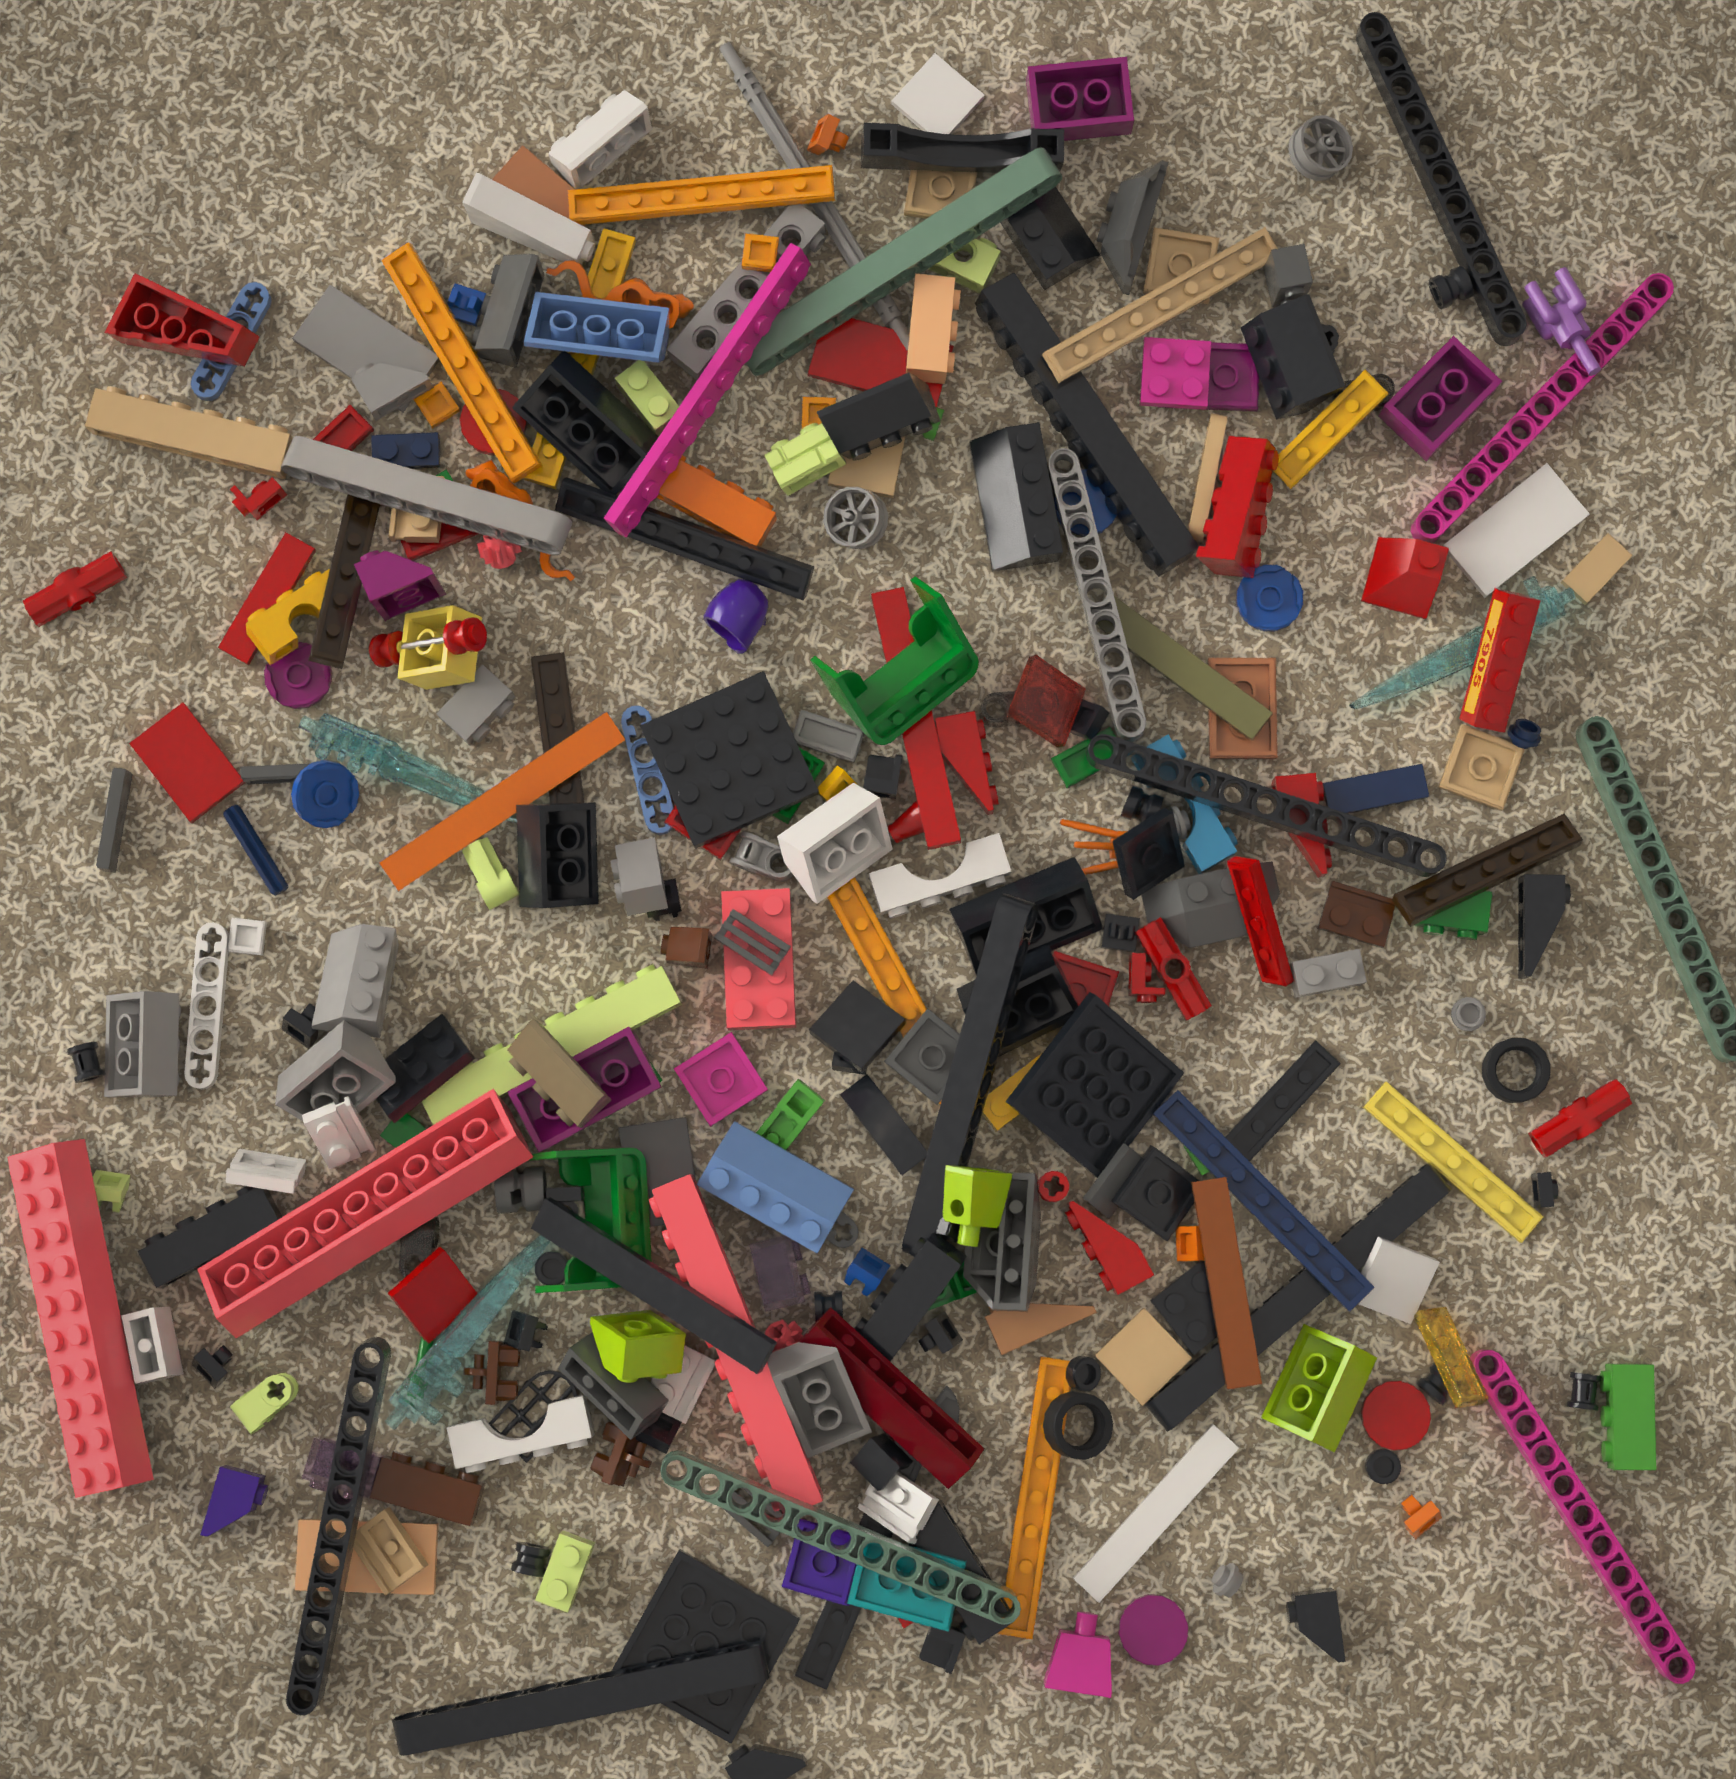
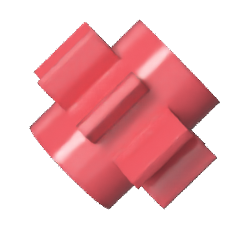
M486 535L483 536L484 542L477 543L480 558H484L485 564H491L496 569L511 566L516 560L515 553L522 552L519 545Z
M781 1319L769 1325L764 1334L777 1342L772 1351L775 1352L799 1342L803 1337V1330L795 1321L788 1325Z

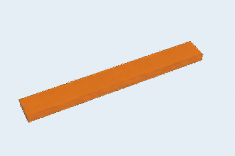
M605 712L381 861L380 865L397 890L400 891L516 813V805L532 803L625 741V738L609 714Z

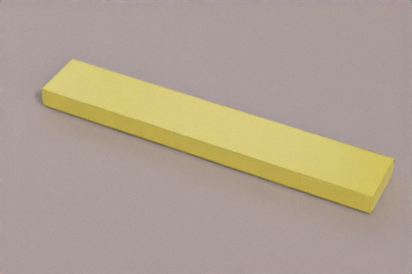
M1384 1082L1364 1105L1363 1108L1425 1162H1429L1440 1175L1519 1243H1522L1542 1220L1543 1216L1388 1082Z

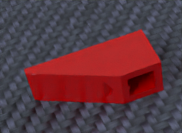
M975 711L935 718L934 722L943 760L985 813L992 815L994 811L993 806L999 805L996 786H989L987 773L992 772L989 752L983 753L981 740L986 739L983 719L976 720Z
M1316 773L1275 776L1272 780V789L1316 804L1324 801L1322 781H1317ZM1297 808L1290 810L1289 816L1293 823L1297 825L1305 824L1306 815L1302 810ZM1327 819L1322 822V828L1326 834H1328ZM1288 832L1317 877H1324L1327 874V868L1332 867L1330 848H1325L1322 843Z
M1070 1201L1067 1203L1070 1210L1065 1212V1215L1074 1231L1079 1228L1082 1231L1086 1241L1082 1242L1081 1245L1089 1260L1097 1259L1103 1271L1098 1273V1276L1107 1292L1113 1289L1114 1293L1119 1295L1154 1276L1138 1244L1076 1202Z

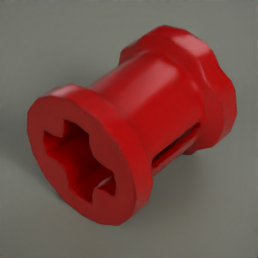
M1050 1171L1038 1179V1192L1043 1200L1057 1202L1067 1196L1069 1182L1063 1173ZM1055 1177L1057 1178V1184L1062 1186V1190L1050 1196L1048 1195L1049 1189L1044 1187V1183L1051 1181Z

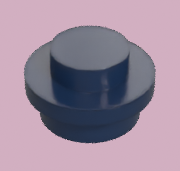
M1517 719L1515 724L1510 725L1507 731L1512 743L1523 749L1537 747L1541 741V728L1536 723L1527 719Z

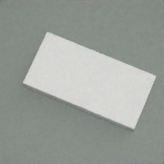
M1546 463L1443 546L1449 548L1448 555L1481 595L1486 598L1494 591V588L1500 587L1590 514L1548 463Z

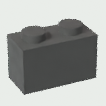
M1305 244L1271 250L1264 267V274L1272 307H1277L1308 294L1313 280Z

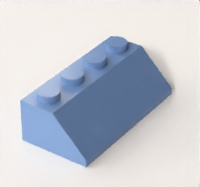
M535 292L524 346L659 363L665 359L669 339V308Z
M736 1121L733 1122L697 1183V1186L815 1253H818L854 1190V1188Z

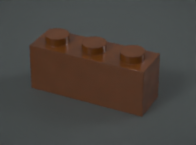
M393 1451L391 1456L381 1457L370 1498L466 1526L474 1524L485 1483L478 1482L479 1475L471 1472L466 1473L463 1470H459L458 1476L444 1472L445 1465L432 1461H426L425 1466L411 1462L413 1456Z

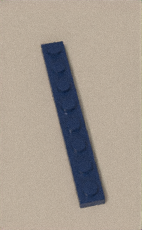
M1179 1090L1153 1113L1215 1178L1227 1177L1229 1192L1349 1313L1375 1288Z

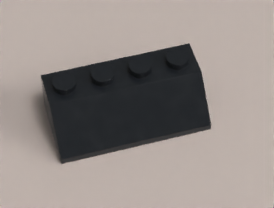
M562 351L512 407L513 410L596 486L615 495L628 483L659 437L566 351Z
M1040 423L1005 427L971 440L969 446L992 572L1058 562L1063 553Z
M1075 857L949 909L976 975L995 907L1002 894H1008L1038 904V916L1027 954L1049 944L1053 951L1103 930L1088 879Z

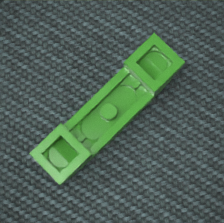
M797 1079L756 1133L787 1150L825 1100L803 1081Z

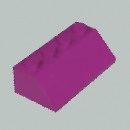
M627 1027L573 1056L575 1061L612 1099L584 1127L580 1128L575 1123L569 1127L556 1113L560 1107L554 1100L550 1098L546 1102L534 1090L532 1086L536 1081L533 1078L508 1091L539 1153L662 1088L646 1052L631 1027Z

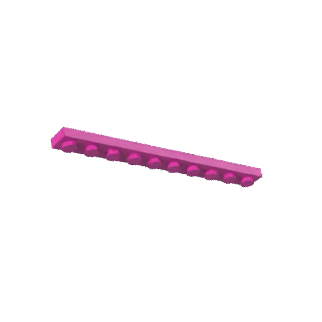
M790 243L605 515L604 519L616 533L627 538L631 530L639 524L641 516L650 502L658 496L662 484L669 474L676 469L679 459L688 446L695 441L697 433L706 419L712 416L717 403L725 391L731 388L742 366L750 360L753 350L761 338L769 332L773 320L780 310L787 305L790 295L796 286L806 277L811 263L800 247Z

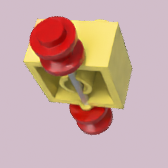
M454 605L405 614L403 632L394 631L388 635H375L369 644V654L374 664L378 667L385 668L393 664L399 665L398 679L426 690L470 683L475 680L478 651L482 650L486 645L487 631L481 622L482 617Z

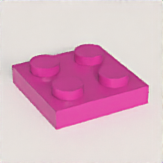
M1144 337L1140 406L1206 410L1208 407L1211 341Z
M732 1032L674 1068L710 1127L768 1091Z

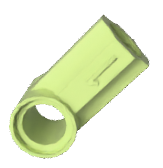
M488 837L477 840L462 850L471 871L478 881L476 883L477 888L489 910L519 895V890L517 886L515 887L508 869H504Z

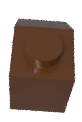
M670 927L669 935L663 934L661 954L666 955L665 961L669 964L708 969L713 935L710 929Z

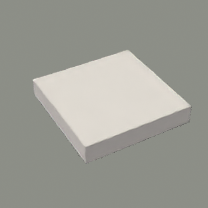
M934 53L891 100V105L922 131L953 134L983 101L985 95Z
M1378 1237L1361 1272L1375 1288L1359 1305L1411 1324L1440 1262L1433 1257Z

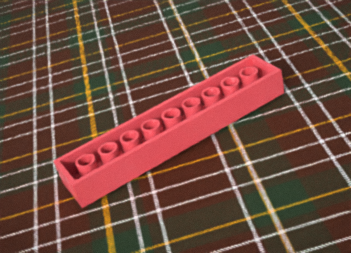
M493 1088L198 1268V1273L216 1319L235 1338L240 1337L533 1158L511 1110Z
M85 1139L51 1143L9 1156L7 1158L75 1498L154 1480Z
M689 1174L652 1189L654 1197L648 1200L656 1219L662 1217L667 1229L662 1231V1235L669 1251L675 1249L680 1262L676 1263L675 1267L680 1280L684 1283L688 1281L690 1287L756 1328L694 1175ZM706 1342L708 1348L713 1347L711 1344ZM715 1348L719 1359L714 1361L721 1380L728 1379L732 1391L727 1395L734 1413L741 1411L745 1423L742 1424L741 1430L747 1445H755L758 1456L755 1457L754 1462L761 1479L768 1477L772 1489L810 1505L822 1502V1490L772 1379L768 1362L763 1371L756 1374ZM777 1501L770 1502L775 1512L781 1510L782 1514L785 1512L783 1504Z

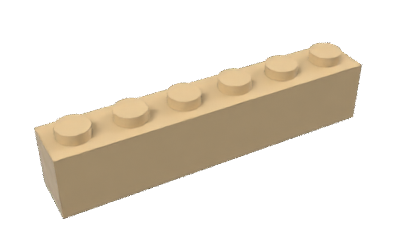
M107 386L106 390L95 388L85 427L94 435L286 479L287 474L282 471L281 465L293 437L284 427L270 424L267 429L255 426V421L243 417H236L235 421L225 419L222 413L214 410L204 409L203 413L191 411L189 405L180 402H172L170 406L161 404L159 399L146 394H139V398L128 396L126 391L112 386Z

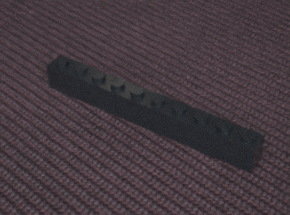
M1012 273L983 289L975 302L978 316L983 322L988 323L994 332L998 346L1002 350H1006L1013 360V367L1020 377L1025 378L1031 387L1033 398L1038 404L1043 405L1049 414L1053 428L1057 432L1062 433L1068 442V448L1077 455L1087 470L1086 474L1090 483L1094 487L1101 489L1105 495L1107 508L1112 514H1117V517L1123 524L1125 535L1131 542H1135L1142 552L1145 565L1150 570H1154L1156 575L1160 577L1191 558L1198 550V544L1082 372H1078L1061 383H1058L1042 354L1061 343V341L1016 274Z

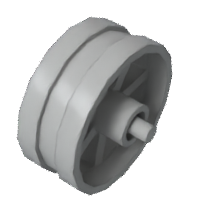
M1321 115L1307 120L1294 131L1290 137L1288 150L1292 163L1302 175L1315 181H1323L1331 178L1347 166L1352 158L1353 145L1351 136L1339 121L1332 117ZM1311 128L1313 137L1305 133V129ZM1331 154L1338 155V160H1337V162L1335 161V159L1332 157ZM1323 160L1325 161V163L1327 164V166H1328L1329 168H1326V167H1323V166H1322Z
M845 487L836 491L828 500L824 509L823 523L827 534L834 542L852 549H866L875 545L883 537L888 526V511L885 503L877 494L860 487ZM854 494H865L866 497L857 508ZM847 498L849 508L845 510L839 508ZM873 501L876 513L867 514L865 511ZM837 513L842 515L843 522H841L838 525H836ZM876 519L873 529L870 531L867 526L870 520ZM850 526L848 541H846L839 535V532ZM860 528L866 537L856 542L857 531Z

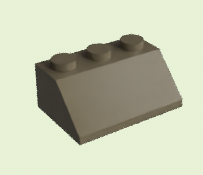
M534 1018L525 1026L507 1049L513 1056L509 1061L510 1064L522 1076L527 1072L536 1081L532 1086L534 1090L546 1102L550 1098L554 1100L560 1107L556 1113L569 1127L574 1123L580 1128L584 1127L612 1100L550 1032Z

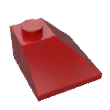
M1378 537L1361 602L1426 619L1442 577L1449 548L1419 539Z

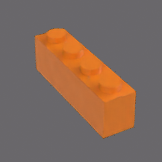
M682 455L676 469L669 474L660 487L656 498L717 532L761 547L777 520L776 512L772 511L774 507L759 497H756L754 501L745 496L744 489L733 482L727 481L724 484L714 478L716 476L715 473L702 465H698L697 468L685 462L687 458Z

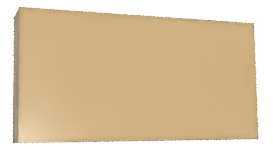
M1607 533L1560 583L1586 605L1633 555Z

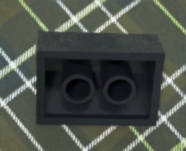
M1056 187L1000 222L1044 291L1100 257V253Z
M1309 294L1260 313L1241 327L1245 342L1276 420L1307 413L1346 387Z
M906 373L817 411L820 421L839 454L848 459L852 458L853 461L870 456L872 454L871 450L877 447L889 448L902 442L901 437L911 433L913 435L924 434L932 430L933 424L941 421L928 384L911 373Z
M596 802L516 805L519 907L555 908L599 904Z
M1049 944L1026 956L998 1057L1063 1026L1079 1006ZM975 980L957 988L965 1014Z

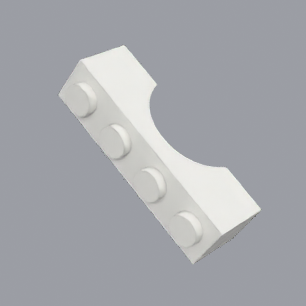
M997 833L966 843L963 862L954 873L946 878L939 880L921 879L910 873L900 863L869 873V879L880 914L888 913L889 918H895L909 913V906L921 903L922 908H927L941 903L940 897L953 893L954 898H959L973 893L972 887L985 883L987 888L1006 883L1005 877L1011 874V869L1000 834Z
M585 1395L550 1403L543 1424L535 1433L527 1437L511 1438L495 1431L485 1418L447 1427L455 1469L465 1467L466 1473L486 1469L485 1462L499 1459L500 1465L520 1461L519 1454L532 1451L534 1457L554 1453L553 1446L565 1443L567 1449L588 1445L587 1438L595 1435Z

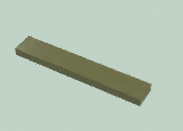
M1114 596L1128 650L1249 740L1253 741L1273 713ZM1102 620L1096 624L1106 634L1112 633L1115 629L1114 625L1108 620Z

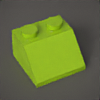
M643 1310L590 1317V1325L603 1367L615 1375L617 1380L633 1383L638 1378L651 1377L663 1379L667 1377V1374L682 1372L686 1333L653 1311Z

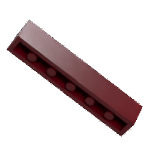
M831 1307L799 1340L800 1343L837 1348L863 1411L947 1489L953 1486L973 1467L985 1448Z

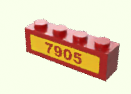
M1494 588L1459 717L1460 720L1474 727L1505 733L1540 600L1524 594Z

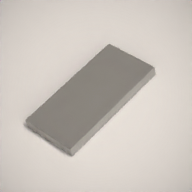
M332 285L328 286L292 338L294 342L349 378L355 377L357 370L370 363L375 365L379 362L424 372L429 377L440 361L436 353ZM411 401L399 407L398 410L404 413Z

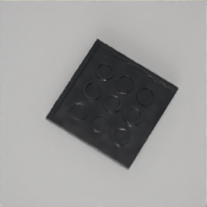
M764 671L640 725L695 849L819 794L815 781Z
M1089 992L1005 1102L1093 1176L1098 1178L1123 1143L1129 1146L1153 1113L1183 1076L1184 1072L1098 996Z
M679 1549L611 1671L760 1641L763 1643L770 1674L797 1626L800 1617ZM766 1681L661 1704L725 1741L732 1743Z

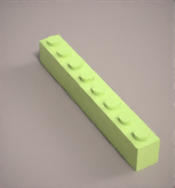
M653 964L636 973L637 979L628 984L621 980L605 989L607 994L595 1000L593 996L583 999L575 1004L577 1010L565 1016L563 1012L552 1015L544 1020L546 1023L544 1027L573 1057L627 1027H631L634 1030L681 1006L682 1003L664 968L660 966L656 969ZM499 1043L483 1052L484 1058L475 1063L470 1062L422 1101L433 1125L493 1088L503 1098L509 1095V1090L532 1079L528 1072L522 1076L510 1064L509 1061L513 1056L507 1049L511 1044L503 1047L502 1043Z

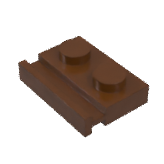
M1331 881L1317 929L1384 948L1396 905L1392 898Z

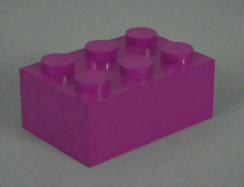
M1127 57L1027 67L1026 88L1031 128L1064 129V141L1129 135L1132 133L1134 113Z
M1453 335L1384 405L1378 417L1427 462L1495 393L1503 381Z

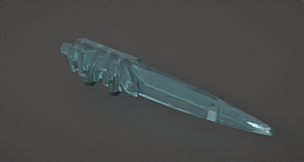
M1535 576L1523 581L1529 596L1540 600L1532 633L1566 615L1564 605L1576 599L1570 587L1557 593L1555 587L1552 586L1540 588ZM1478 626L1421 658L1377 685L1349 706L1352 709L1370 706L1424 687L1473 665L1484 627Z
M324 713L319 721L303 716L300 721L299 728L312 733L309 747L313 749L317 747L315 751L316 757L325 760L331 750L339 752L337 756L338 761L343 762L346 756H349L351 758L347 763V769L352 773H357L363 763L370 765L369 774L375 775L378 770L381 777L395 784L398 781L462 807L486 792L430 762L403 751L396 742L328 713ZM516 813L506 820L517 823Z
M539 1235L514 1257L459 1313L390 1397L389 1401L395 1409L384 1421L387 1425L396 1430L406 1417L415 1424L421 1415L434 1426L438 1423L443 1414L430 1403L438 1396L442 1388H445L456 1398L465 1389L464 1385L452 1377L462 1365L457 1357H463L473 1346L529 1273L550 1243V1240Z

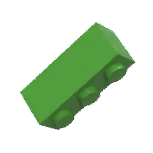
M1605 1363V1371L1600 1373V1376H1602L1600 1388L1602 1392H1606V1406L1601 1407L1600 1419L1602 1427H1607V1441H1602L1601 1444L1602 1460L1607 1462V1468L1612 1470H1656L1654 1365Z

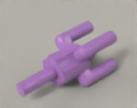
M1563 267L1555 272V276L1560 284L1552 290L1558 300V303L1552 307L1537 282L1532 281L1528 283L1524 289L1530 298L1525 300L1522 305L1540 336L1544 340H1549L1554 336L1561 349L1573 348L1589 376L1597 374L1601 367L1585 342V339L1591 334V330L1581 313L1586 307L1587 302L1568 269Z

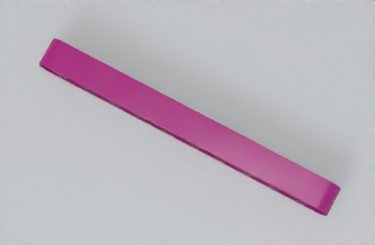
M1662 273L1650 275L1586 341L1601 370L1671 297L1674 286L1672 280L1667 275ZM1648 287L1659 289L1662 297L1654 298L1651 296ZM1626 310L1636 312L1639 316V321L1635 322L1628 319ZM1603 334L1613 335L1616 338L1617 344L1610 345L1606 343ZM1576 352L1420 512L1411 526V534L1414 539L1430 543L1436 542L1597 375L1589 376ZM1558 380L1569 382L1572 391H1562L1558 387ZM1541 403L1547 406L1549 415L1544 416L1537 413L1535 404ZM1512 427L1524 429L1527 436L1526 439L1515 437ZM1497 450L1501 452L1504 462H1494L1490 458L1489 451ZM1470 473L1477 475L1481 480V486L1475 487L1470 485L1466 475ZM1445 497L1454 498L1458 503V510L1446 508L1443 499ZM1421 521L1432 522L1436 532L1434 534L1425 533L1421 529Z
M1481 1349L1475 1351L1468 1361L1471 1375L1658 1672L1664 1678L1676 1684L1689 1682L1695 1674L1693 1658L1505 1360L1499 1353L1493 1350ZM1488 1355L1494 1362V1368L1490 1374L1483 1375L1479 1370V1361L1482 1357ZM1507 1385L1511 1388L1513 1397L1508 1404L1503 1405L1499 1402L1497 1396L1499 1389ZM1526 1415L1531 1420V1428L1529 1432L1521 1435L1516 1428V1423L1521 1416ZM1546 1445L1550 1451V1458L1546 1463L1539 1464L1535 1458L1536 1450L1540 1446ZM1565 1475L1569 1481V1487L1565 1493L1558 1494L1554 1488L1555 1480L1559 1476ZM1584 1505L1588 1511V1517L1583 1523L1577 1524L1573 1518L1574 1510ZM1604 1536L1607 1542L1606 1549L1600 1554H1595L1592 1543L1596 1537ZM1622 1566L1626 1572L1625 1578L1621 1583L1614 1584L1611 1579V1573L1616 1567ZM1641 1596L1644 1600V1608L1640 1613L1633 1614L1630 1604L1635 1597ZM1659 1626L1663 1630V1639L1658 1644H1652L1650 1632ZM1680 1657L1683 1662L1682 1669L1679 1673L1672 1675L1669 1671V1663L1673 1658Z

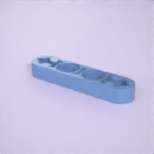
M257 282L246 284L239 292L226 317L233 321L245 320L248 322V329L256 333L271 305V296L266 287ZM259 291L263 301L261 304L258 302L253 304L250 311L255 317L252 319L247 313L239 310L243 307L247 311L251 305L248 299L249 294L256 295ZM202 359L192 376V390L201 400L213 401L222 394L237 365H221L215 361ZM208 365H211L219 372H223L222 376L215 372L212 378V383L215 385L213 390L207 388L205 392H202L203 388L199 384L200 381H208L212 375V371L207 368Z
M631 706L623 712L621 724L643 816L648 829L652 833L663 835L670 832L672 828L665 824V827L659 828L657 823H651V819L656 816L653 805L646 808V802H657L666 798L667 803H660L663 815H668L673 810L670 792L654 757L648 763H640L636 760L635 752L637 748L642 745H648L646 738H640L631 743L630 737H637L636 730L633 725H627V722L632 720V714L638 713L640 718L646 717V722L641 723V725L651 721L652 718L649 711L644 707ZM648 778H657L661 781L662 789L659 794L650 796L643 791V784Z

